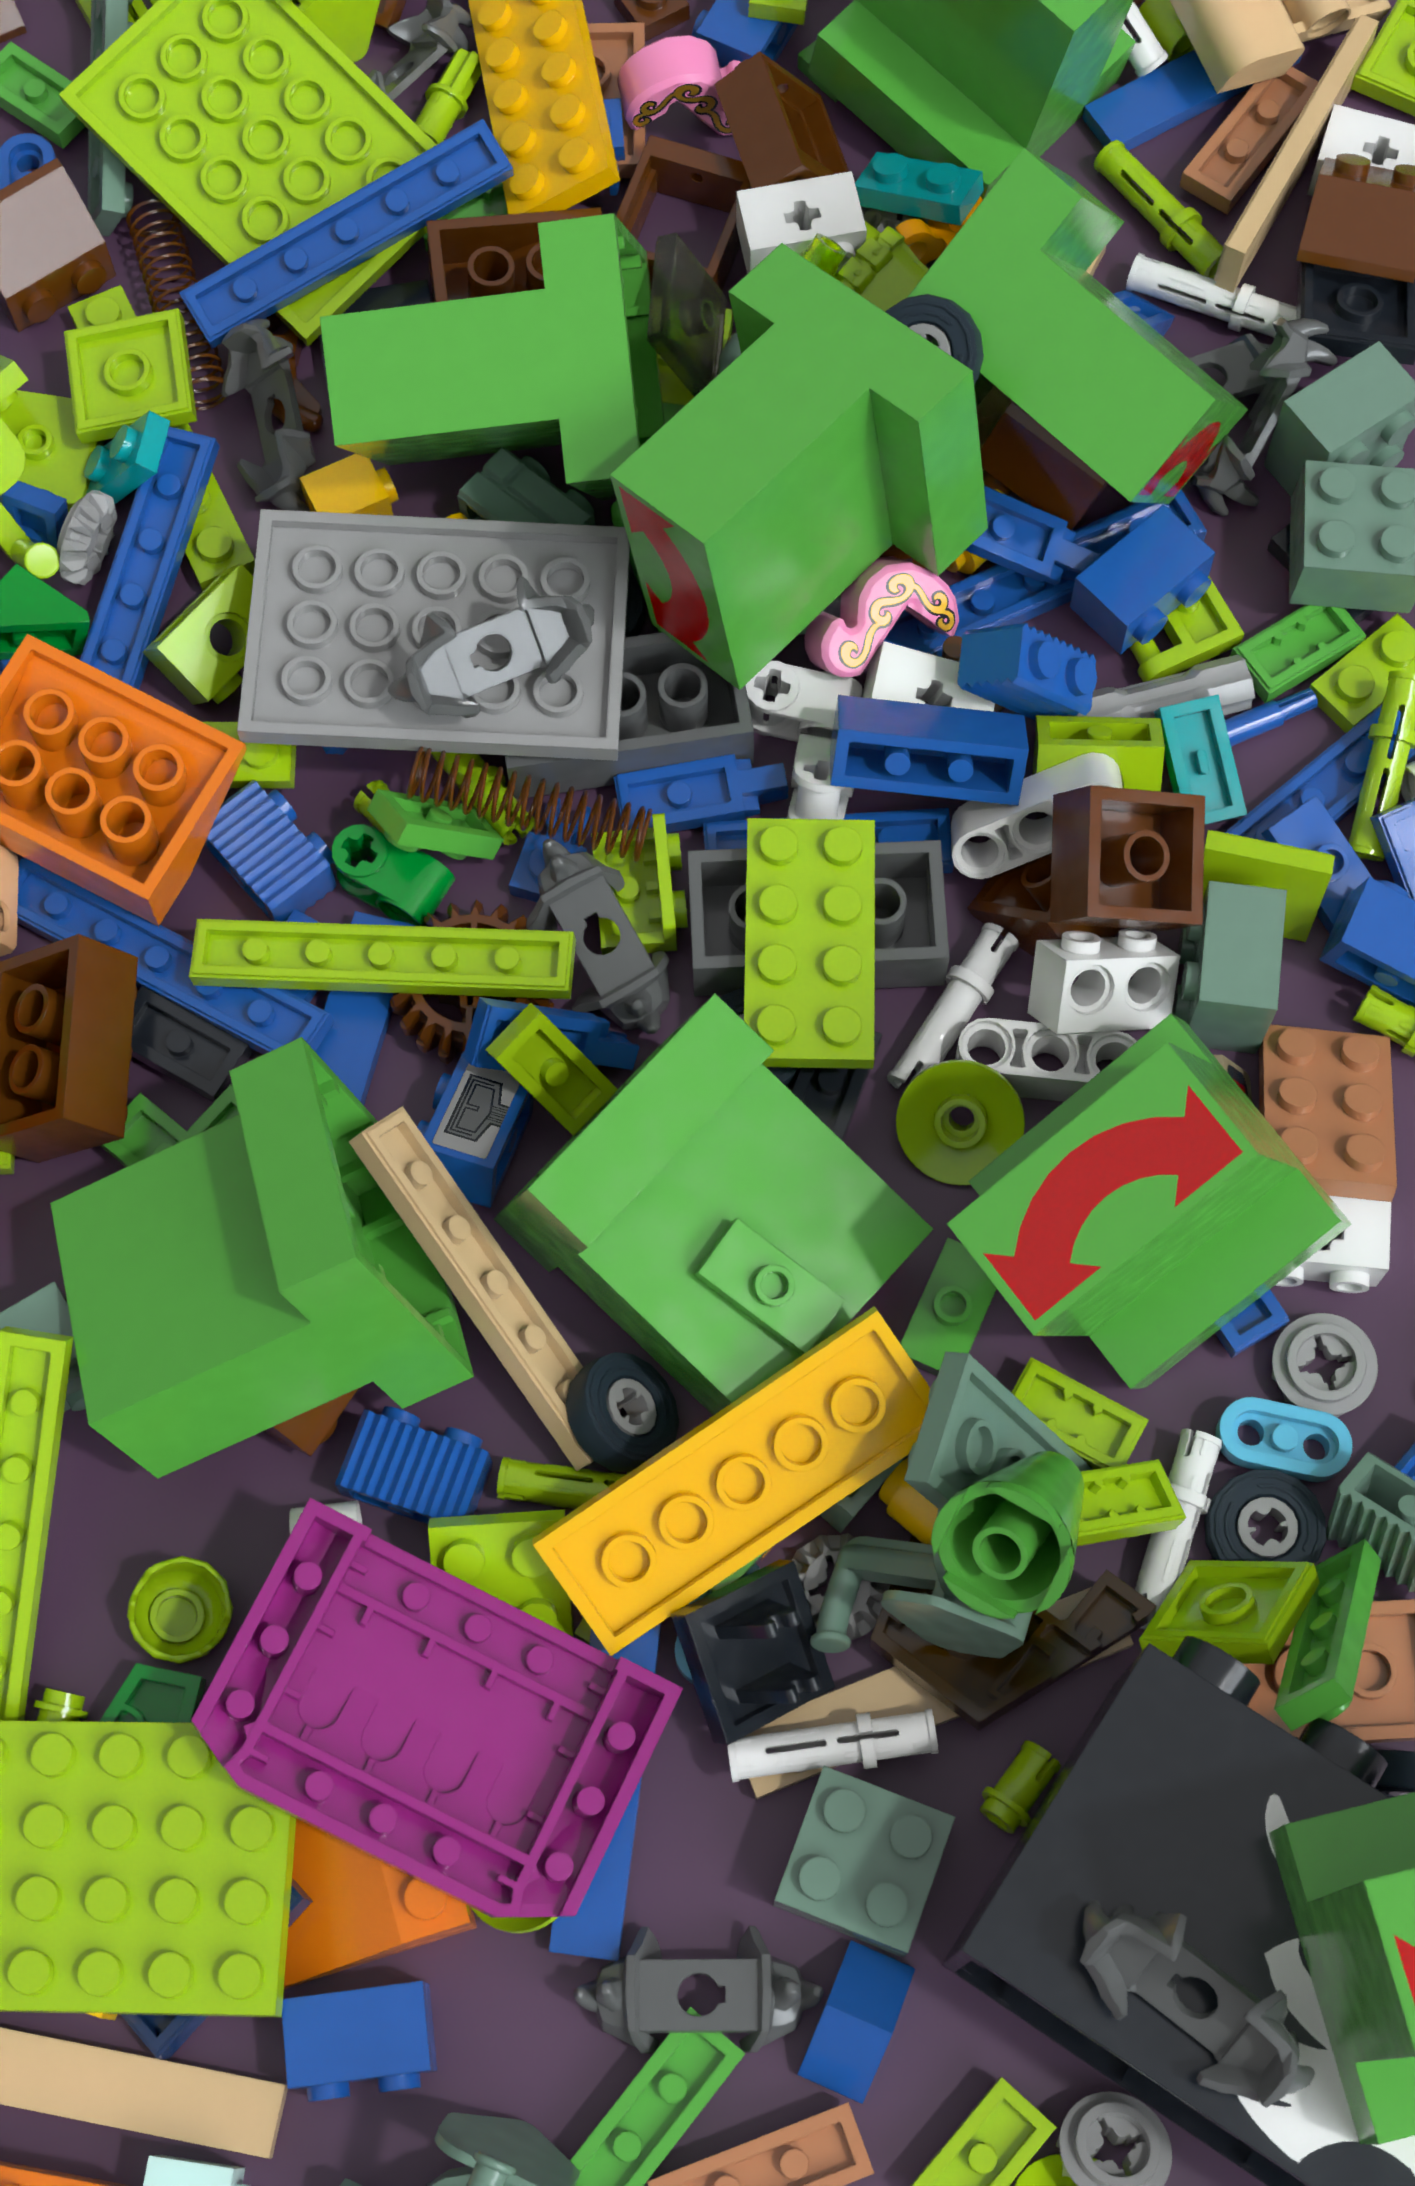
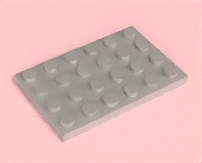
M261 509L237 728L239 740L243 743L418 751L419 747H423V751L431 748V752H442L445 750L447 753L618 761L630 544L625 527ZM522 576L527 579L539 596H572L581 604H590L594 609V624L591 627L592 643L575 661L569 671L561 676L557 683L550 684L545 677L547 666L476 693L465 699L466 701L480 703L481 711L475 717L428 715L416 702H403L395 699L388 693V686L406 673L405 662L421 648L420 640L428 614L433 613L446 621L455 633L518 608L517 578ZM486 635L477 644L475 653L470 654L473 666L480 665L488 670L500 668L509 658V643L502 635Z

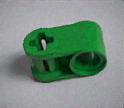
M365 824L351 825L343 829L335 837L332 844V859L336 866L337 879L342 889L350 896L356 897L381 911L392 920L415 926H425L424 918L427 912L432 915L435 913L455 881L453 873L432 856L421 851L408 852L392 845L382 832ZM368 856L373 858L372 863L366 861ZM353 860L358 862L356 867L351 865Z

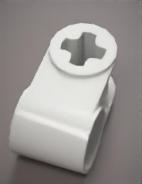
M770 661L746 684L754 732L763 736H773L798 742L800 733L832 738L838 695L861 697L863 692L862 685L852 677H839L827 671H816L785 664L780 661ZM772 676L778 678L777 684L771 683ZM766 695L775 696V702L766 701ZM764 713L769 714L768 721L763 720Z
M800 733L791 787L794 788L787 819H844L849 797L852 798L854 788L830 785V746L832 738Z

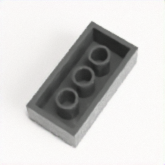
M663 632L626 637L618 761L505 755L508 779L510 780L514 770L517 771L513 796L516 799L519 798L525 778L529 774L532 778L528 798L535 797L540 780L543 778L546 780L544 795H550L557 782L560 784L559 793L567 792L571 786L574 787V791L615 785L614 776L616 774L735 754L736 759H750L751 764H754V728L746 685L741 690H738Z
M941 840L875 843V988L943 986L949 963V945ZM747 848L688 851L694 996L725 995L739 988H745Z

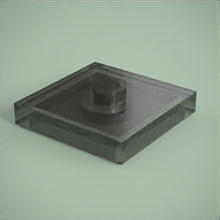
M672 233L658 236L656 241L647 341L695 397L717 377L719 355L723 348L727 297L679 235Z

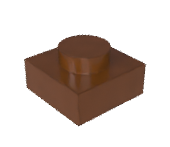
M614 0V5L627 23H645V42L690 19V4L687 0Z

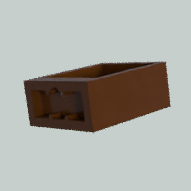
M761 51L751 58L740 62L732 72L714 84L752 188L849 172L821 95Z
M649 136L616 214L617 218L636 240H638L657 192L729 213L707 268L647 251L652 294L669 298L675 302L716 307L741 245L736 227V191L752 188L742 161L657 136Z

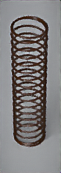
M149 199L133 206L127 213L126 223L130 230L129 234L136 251L142 279L146 285L145 289L149 296L148 299L152 307V313H157L156 311H165L164 309L174 303L183 302L181 297L175 300H162V297L168 293L190 287L189 285L192 282L195 284L198 280L195 279L196 273L195 269L192 268L193 263L189 257V249L185 246L186 239L182 235L183 229L179 224L180 219L171 210L162 208L147 211L137 217L131 225V216L136 209L144 204L161 202L159 199ZM156 212H167L173 215L171 220H156L148 223L141 229L135 228L138 221L147 215ZM159 223H168L161 228L145 230ZM171 224H174V226L170 230L162 231L168 228ZM178 227L179 232L173 231ZM167 234L177 235L170 242H163L154 246L145 245V242L152 238L163 237ZM138 236L143 237L145 239L140 243L138 241ZM181 238L182 243L176 242ZM170 245L181 246L173 253L148 256L155 249L166 248ZM142 247L148 249L144 254L141 252ZM183 249L185 250V254L179 253ZM173 256L184 257L176 264H169L164 267L151 266L158 260L168 259ZM145 258L152 259L148 265L144 263ZM187 260L189 265H185L182 263H184ZM176 267L187 268L179 275L167 278L154 277L161 271ZM148 269L156 270L151 276L147 273ZM189 271H191L192 276H188L186 274ZM179 278L190 279L182 286L171 289L158 288L168 281ZM151 280L160 281L154 287L150 284ZM154 291L163 292L158 298L153 295ZM158 302L167 303L161 309L157 307ZM187 308L181 309L180 312L182 314L189 312ZM193 318L184 321L185 325L196 323ZM197 328L186 332V336L202 334V332ZM205 337L194 343L187 344L188 348L201 345L209 346L200 353L189 355V360L198 357H212V359L201 365L191 366L190 369L191 372L204 368H214L215 370L205 376L192 378V384L203 381L217 382L205 388L193 389L195 393L209 391L220 383L223 384L225 375L224 369L221 368V358L218 357V347L213 348L215 354L207 353L211 350L208 342H204L206 340ZM217 360L218 366L211 365V363ZM218 371L221 372V377L213 376ZM220 393L210 399L195 400V404H204L222 397L213 404L196 407V410L213 408L221 404L227 397Z
M419 747L408 783L406 796L408 799L415 795L420 784L419 798L421 803H425L435 786V807L441 806L449 790L448 808L450 811H453L464 792L463 814L467 815L470 813L478 796L477 817L482 819L493 798L491 821L496 823L499 820L507 802L505 815L507 827L513 824L522 803L519 822L520 830H526L536 807L534 820L535 835L540 834L551 809L548 837L549 839L554 838L565 813L562 833L564 843L569 841L580 814L576 839L578 847L583 845L595 816L591 849L592 851L597 849L609 820L605 843L606 855L610 854L613 850L624 821L619 857L622 859L626 856L638 825L633 860L635 863L639 861L653 811L651 808L648 809L646 818L645 807L641 806L626 841L631 812V803L627 802L611 840L617 800L616 798L611 800L597 836L603 801L602 794H599L582 834L589 793L587 790L583 791L568 830L574 796V787L571 786L567 791L553 828L560 784L559 782L555 783L539 824L546 780L543 778L540 780L524 822L532 776L530 774L526 776L510 818L517 779V771L514 770L512 772L496 814L503 768L500 766L481 812L489 764L488 762L484 763L475 791L467 807L475 762L473 758L470 759L459 792L453 803L454 787L460 761L459 754L455 756L446 785L438 801L446 752L444 750L440 754L432 781L424 797L425 781L432 749L428 748L425 753L423 751L424 748Z

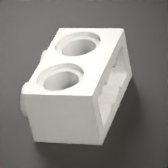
M1122 929L1119 931L1118 937L1102 938L1089 932L1067 931L1062 934V939L1037 940L1027 1013L1056 1034L1152 1029L1169 1014H1172L1180 955L1158 942L1156 934L1142 929ZM1080 974L1077 981L1072 985L1074 979Z

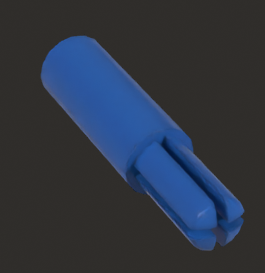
M1307 688L1279 701L1271 700L1226 719L1225 723L1231 747L1282 726L1284 721L1316 708L1318 704L1316 694L1312 689Z

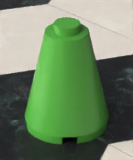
M1040 1451L1031 1454L964 1487L955 1493L940 1510L933 1525L931 1536L933 1554L935 1556L938 1552L940 1561L946 1571L942 1578L950 1591L964 1604L990 1617L1014 1619L1018 1613H1028L1037 1610V1614L1049 1609L1060 1598L1069 1584L1074 1568L1084 1496L1082 1474L1069 1458L1053 1451Z

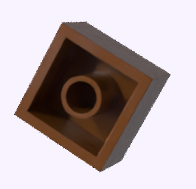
M1093 785L1054 794L1050 923L1155 931L1202 925L1205 796Z

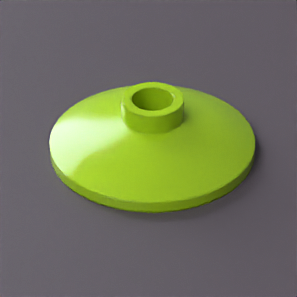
M949 1060L926 1068L909 1083L898 1105L896 1129L904 1153L921 1172L943 1183L971 1185L968 1182L1024 1135L1025 1114L1016 1090L999 1072L975 1061ZM957 1107H966L973 1113L974 1121L969 1125H959L953 1121L951 1111Z

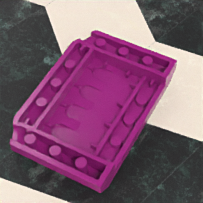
M309 1498L191 1720L192 1725L240 1790L492 1918L576 1916L683 1688L622 1656L618 1660L378 1538L371 1534V1528Z

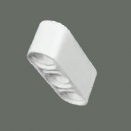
M1091 752L1082 754L1024 778L1019 806L979 801L966 802L956 810L951 821V850L954 866L960 873L969 878L984 879L1052 853L1053 795L1090 785L1123 788L1118 764L1113 758L1103 753ZM1034 812H1044L1048 814V816L1039 820H1032L1025 817L1026 815ZM979 835L991 838L987 842L974 843L968 840Z
M980 1018L968 1023L961 1031L955 1060L975 1061L968 1053L970 1050L976 1047L991 1048L998 1054L1000 1060L987 1066L1004 1076L1014 1087L1019 1097L1064 1102L1100 1072L1096 1065L1097 1062L1108 1059L1115 1060L1136 1043L1137 1040L1129 1034L1120 1031L1056 1034L1042 1023ZM1040 1053H1049L1059 1058L1064 1067L1057 1071H1046L1039 1068L1032 1057Z

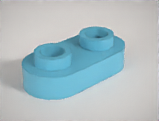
M1245 1397L1236 1400L1226 1408L1216 1426V1437L1222 1440L1220 1451L1230 1462L1254 1470H1278L1300 1480L1310 1482L1327 1481L1335 1477L1346 1466L1352 1454L1350 1432L1345 1424L1334 1415L1262 1398ZM1244 1425L1255 1428L1260 1437L1259 1444H1244L1238 1437V1428ZM1312 1439L1320 1442L1325 1450L1324 1458L1315 1460L1308 1457L1303 1448L1304 1441Z

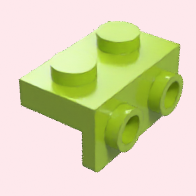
M665 813L652 814L653 828L647 829L638 862L635 863L633 860L638 829L634 833L624 858L621 859L619 857L623 830L619 832L613 850L608 855L605 853L607 832H604L597 849L593 851V857L604 865L620 871L625 882L624 887L619 892L612 886L610 887L648 953L676 951V928L688 927L685 891H672L670 871L682 870L679 833L667 834ZM627 830L626 841L631 830ZM599 917L602 955H605L617 948L620 942V931L615 922Z

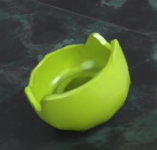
M185 1556L163 1560L145 1570L130 1596L127 1608L129 1629L134 1641L153 1658L177 1664H183L206 1656L217 1646L227 1632L233 1613L227 1581L208 1562Z

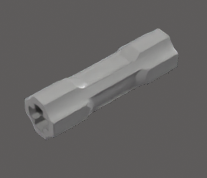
M1237 654L1194 665L1187 672L1122 688L1105 687L1094 690L1092 707L1086 716L1155 718L1154 711L1158 708L1219 694L1223 715L1252 709V700L1255 698L1253 678L1247 668L1246 660Z

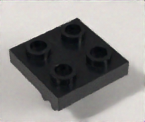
M778 1559L671 1614L714 1743L729 1745L835 1688L824 1652L814 1649L810 1644L811 1636L816 1633V1626L794 1560Z

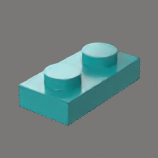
M876 152L855 182L862 207L960 226L984 191L983 171L958 167L951 163H936L909 158L898 153Z
M149 410L130 426L123 425L118 430L114 439L105 446H96L86 463L84 471L85 478L90 480L87 493L91 490H98L113 497L114 504H116L155 475L171 421Z
M1219 694L1155 710V718H1161L1165 745L1164 757L1173 793L1205 796V826L1247 815Z

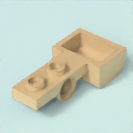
M1170 0L1217 94L1283 76L1305 51L1302 42L1349 30L1356 17H1360L1361 14L1381 21L1392 8L1388 0Z

